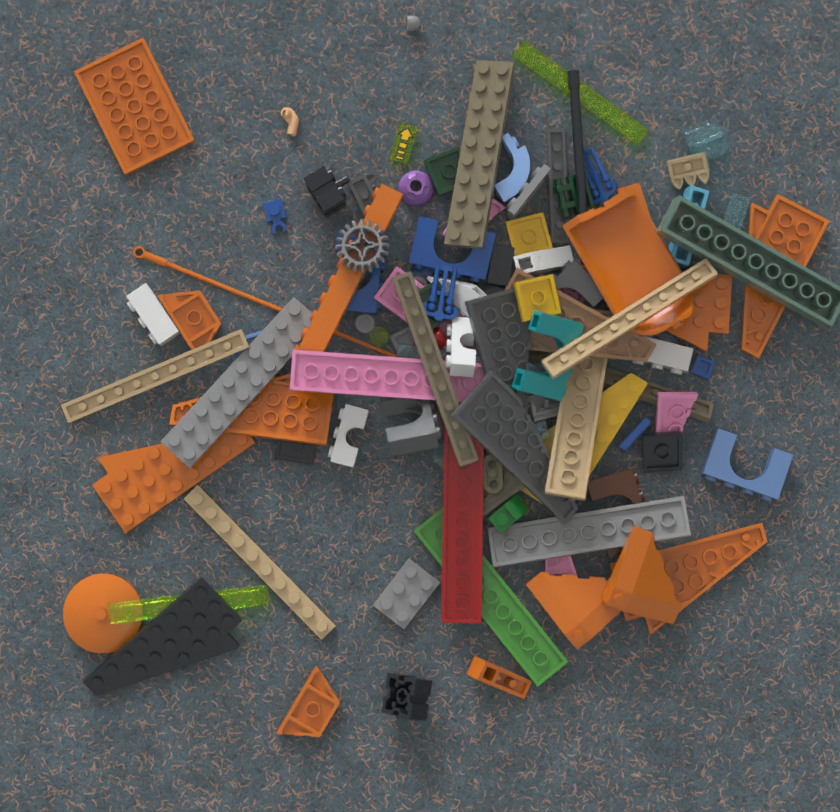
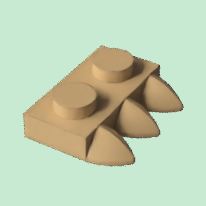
M706 152L667 161L672 184L679 190L683 185V178H685V181L690 186H694L696 175L705 184L709 179L710 167Z

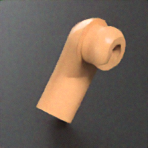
M283 108L281 116L289 124L287 135L296 136L299 117L291 108Z

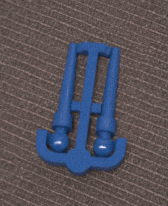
M591 148L584 152V160L592 177L586 166L585 172L590 191H593L591 194L593 203L599 204L611 199V196L618 190V184L615 179H610L595 150ZM591 153L600 171L599 173L596 172L588 156ZM600 176H602L601 178H602L603 182L606 183V185H605L606 189H607V190H611V191H609V192H606V191H605V189H604V187H603V185H602V183H601V181H600V179H599Z
M436 265L431 295H429L430 304L423 302L427 316L434 317L436 321H442L443 319L452 320L457 316L458 308H452L454 305L453 297L457 268ZM439 270H444L441 291H437ZM448 271L452 272L449 292H445ZM436 295H440L438 311L433 313L435 311V303L437 301ZM444 296H447V297H448V298H446V305H447V307L445 308V314H444V313L442 312V307H443Z

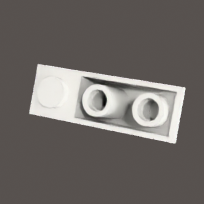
M570 245L533 251L513 257L515 270L519 268L532 276L560 269L568 260L571 262L574 260Z
M434 275L427 277L431 283L433 282ZM439 275L438 280L442 285L443 276ZM447 278L445 292H449L451 278ZM456 280L453 297L454 305L459 308L458 311L463 316L468 317L465 301L483 297L486 294L475 284Z

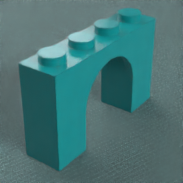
M533 310L528 329L551 336L555 340L558 350L583 335L584 324ZM517 368L512 387L519 391L562 401L566 393V384L568 377L572 373V368L554 379L551 378L547 371L536 373Z

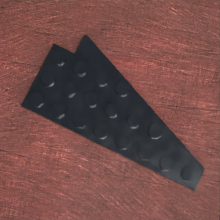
M201 577L85 677L83 683L98 696L240 647V644L229 632L242 621V618Z

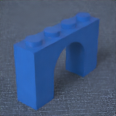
M419 216L409 263L413 264L412 268L424 270L425 266L432 268L431 272L435 273L436 265L457 268L456 278L462 279V275L470 277V281L481 283V280H486L496 233L487 232L484 249H472L467 259L457 264H450L442 261L435 252L434 242L439 221ZM439 270V274H443L444 270Z
M337 231L336 238H343L340 231ZM356 233L350 236L346 244H348L349 240H354ZM335 248V253L342 251ZM378 260L377 262L380 266L378 269L374 264L371 266L373 271L369 283L364 288L355 292L346 313L377 315V311H381V304L374 299V296L384 283V280H380V274L385 272V262L381 263Z

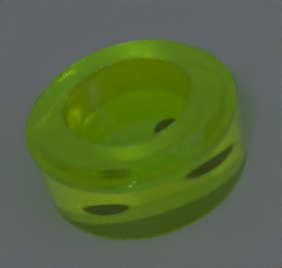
M378 326L371 330L370 341L372 344L383 346L388 342L389 333L384 327Z

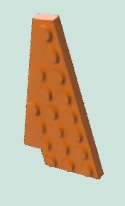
M777 194L768 210L751 203L749 207L748 234L806 267L829 220ZM746 284L744 285L740 350L759 359L785 306Z
M580 265L585 271L588 272L585 265ZM717 274V277L692 292L694 309L691 316L682 321L683 325L675 330H672L670 327L665 332L703 351L708 350L709 333L728 334L732 276Z
M291 373L275 377L224 433L327 446L334 393L290 390ZM200 398L172 405L170 426H175Z
M223 433L191 469L163 444L102 456L98 460L108 474L92 484V486L123 531L128 533L254 445L255 441L251 436Z
M763 523L659 550L665 564L663 566L665 572L670 576L674 586L673 592L675 597L681 604L680 611L768 542ZM617 561L609 563L611 572H613ZM623 612L625 621L643 617ZM644 617L649 634L654 633L666 623Z

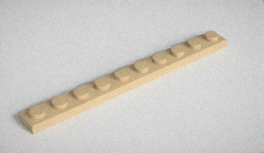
M705 258L542 360L541 364L552 379L556 378L717 277V271Z
M240 329L64 403L61 407L68 423H71L245 350L250 346L243 329Z
M199 485L184 498L321 640L336 626Z

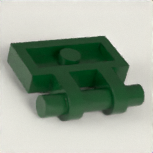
M585 172L587 208L589 211L593 208L595 209ZM575 175L565 177L566 185L562 184L561 178L554 179V192L558 196L560 203L558 207L559 211H562L563 218L571 216L569 208H573L574 214L578 215ZM565 191H569L570 202H567Z

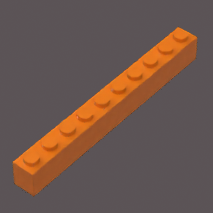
M381 184L380 188L376 187L372 195L374 200L371 206L367 205L363 212L365 216L363 220L364 225H367L368 220L371 221V227L377 223L379 227L376 231L384 230L381 237L385 235L403 199L402 193L384 184ZM359 232L356 233V236L353 241L349 240L348 244H350V242H355L358 239ZM365 232V238L368 241L379 243L374 235ZM363 237L361 238L360 246H357V249L360 247L362 256L364 247H368V245H365V243L363 242ZM377 249L367 253L366 261L374 257ZM346 250L353 260L360 262L357 252ZM343 257L339 259L336 266L338 271L336 275L332 274L327 284L330 287L327 293H322L318 302L321 305L318 311H313L309 319L312 322L309 328L305 327L300 337L303 340L300 346H295L294 350L326 352L365 273H361L360 267H358V271L355 273L353 272V265L350 269H346L348 261L341 264L340 260Z

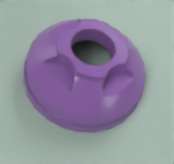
M410 171L401 178L398 191L403 194L402 200L405 203L419 206L430 200L433 194V184L430 177L424 172ZM413 181H419L422 184V188L415 192L411 190L410 184Z

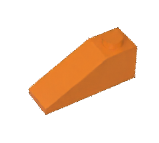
M474 656L467 672L468 675L481 682L522 699H525L532 683L531 680L477 656Z

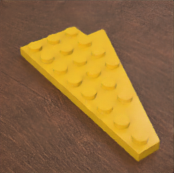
M633 373L628 374L602 392L589 476L648 384ZM556 425L540 435L550 456ZM526 487L521 490L539 501Z

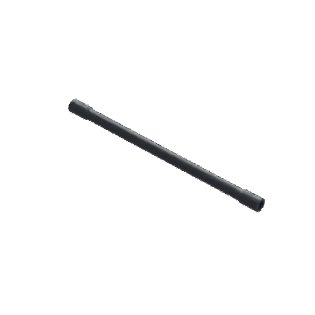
M569 70L567 75L571 104L578 215L588 211L579 92L580 78L579 70ZM580 258V264L584 265L583 261Z

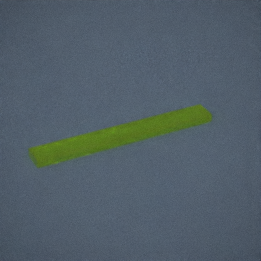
M523 40L512 57L570 98L567 70ZM580 80V106L638 146L649 129Z
M267 584L215 590L232 609L270 605ZM180 595L108 603L110 624L154 619Z

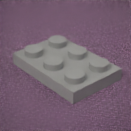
M544 164L542 168L537 167L530 178L531 182L529 184L525 182L519 190V197L517 199L513 197L507 205L506 211L508 212L506 217L508 219L514 220L548 177L551 168Z
M409 558L373 606L401 628L405 629L440 582Z

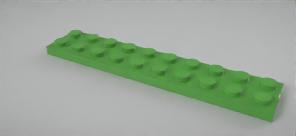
M443 508L414 530L415 534L441 566ZM482 555V618L538 687L568 663V660L485 556Z

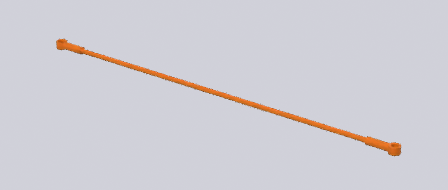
M141 246L133 250L134 256L138 259L144 258L163 267H170L280 312L283 309L170 263L167 259L145 251ZM138 249L143 250V254L141 256L136 255V251ZM337 330L334 334L385 356L403 358Z

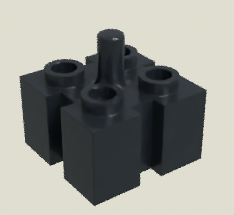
M323 166L304 177V181L325 218L346 206L345 200L347 199L342 186L349 183L350 180L345 175L336 181L330 169L326 170Z
M387 673L385 689L389 690L388 696L383 698L381 712L409 720L426 721L429 704H425L431 694L432 680L417 678L407 674Z

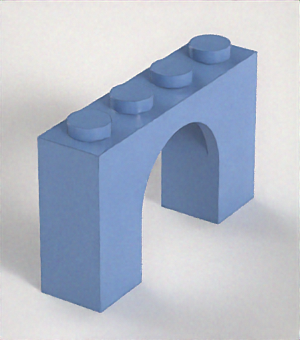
M719 428L716 429L700 473L705 475L704 479L711 482H716V480L724 482L723 486L734 489L735 486L742 488V493L753 496V493L761 495L760 499L772 502V499L778 500L793 454L776 448L771 449L762 474L753 480H745L737 476L730 465V455L737 435Z

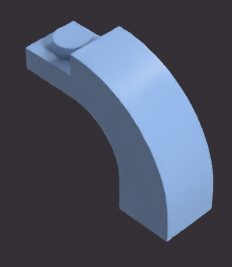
M509 133L503 135L502 143L512 159L513 170L506 179L495 184L494 191L503 205L510 202L513 197L518 196L519 190L527 182L530 171V158L525 145L518 149L519 144L514 136L511 137Z

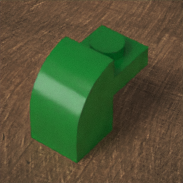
M516 493L492 514L488 520L501 534L525 514L530 507Z

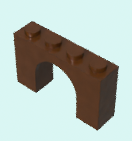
M632 469L591 480L587 483L590 501L611 495H619L625 497L631 504L645 502L642 490H638L637 483H639L637 472H633ZM623 547L605 550L607 558L619 556Z

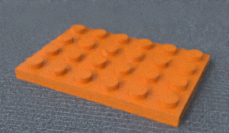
M144 37L74 71L125 176L195 142Z

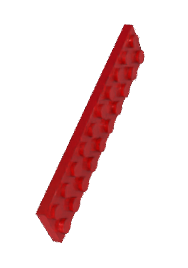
M445 426L441 622L482 623L484 447L470 435L479 460L459 467Z

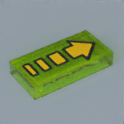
M399 123L389 161L408 166L418 127Z

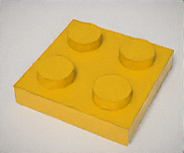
M543 212L505 222L511 247L515 248L514 256L553 248Z
M553 274L513 283L522 322L531 320L533 310L551 315L561 313Z

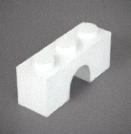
M455 317L452 319L451 324H447L446 336H450V340H447L446 352H450V356L447 355L446 367L449 368V376L473 378L476 365V349L463 347L474 346L475 339L470 320L465 317Z
M348 404L345 405V408L340 409L338 419H341L340 427L335 428L333 438L336 439L335 445L330 446L328 457L331 458L330 462L354 468L359 449L350 446L346 442V435L351 429L364 430L369 410Z

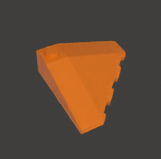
M633 526L601 597L607 606L623 612L674 624L681 609V604L673 592L674 586L670 576L666 574L663 567L665 564L660 551H657L654 544L655 538L653 533Z
M541 571L526 583L533 595L577 650L621 612V610L607 606L601 597L608 582L605 580V577L590 576L589 579L577 578L575 574L561 573V576L549 575V572Z

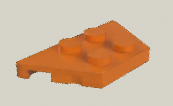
M200 290L158 295L159 300L191 350L212 341L222 323Z
M315 666L277 730V734L320 737L340 704V700L319 667Z

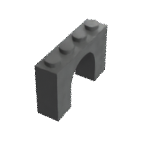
M568 260L561 267L563 271L558 276L556 274L553 275L557 290L572 288L578 291L593 307L603 299L591 275L575 260L572 262Z
M380 397L384 417L402 413H416L420 415L416 421L410 424L386 428L391 457L439 447L437 439L441 438L439 427H435L438 425L436 413L432 414L435 412L433 401Z

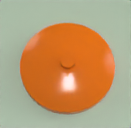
M96 574L78 582L69 592L63 608V621L67 633L78 646L93 653L117 651L139 632L143 620V606L138 592L128 581L112 574Z

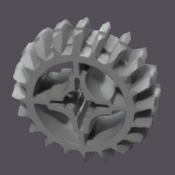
M360 219V225L358 226L355 221H352L353 228L346 224L347 232L340 230L343 238H336V241L341 244L335 245V248L342 250L337 253V257L344 256L340 263L344 264L348 261L346 269H350L353 265V272L355 273L358 271V267L361 268L362 274L365 273V267H368L369 272H372L371 266L373 264L378 269L380 266L377 261L385 262L381 255L388 256V252L383 250L389 248L388 243H383L388 240V237H381L384 230L376 231L379 225L376 223L371 227L370 220H368L367 225H364L363 219ZM359 232V237L355 242L346 244L350 236ZM365 232L374 235L379 243L368 241L365 238ZM362 237L365 245H368V247H364L363 256L360 247L357 249V246L361 244ZM378 249L377 254L372 259L366 261L367 253ZM346 250L357 252L360 262L353 260Z

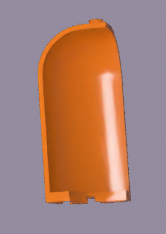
M634 188L626 189L603 203V208L599 207L596 210L593 208L575 216L562 225L613 315L621 312L682 273L663 238L656 234L657 228ZM692 292L635 327L631 332L639 335H655L670 327L672 330L683 325L682 321L690 317L694 309Z

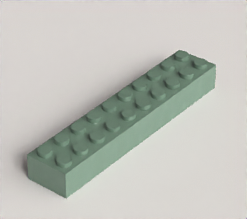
M680 195L671 202L656 234L702 260L706 258L714 267L820 327L829 328L833 326L840 312V286Z

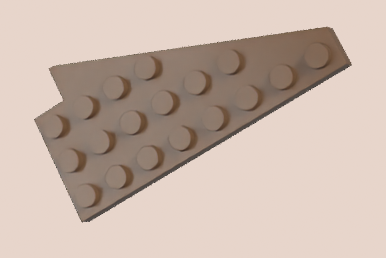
M517 268L505 290L514 288V282L535 277ZM557 290L561 313L554 316L584 324L583 335L609 319ZM531 330L529 337L531 350L553 353L558 351L557 344L551 336ZM629 331L591 356L647 362L657 344Z

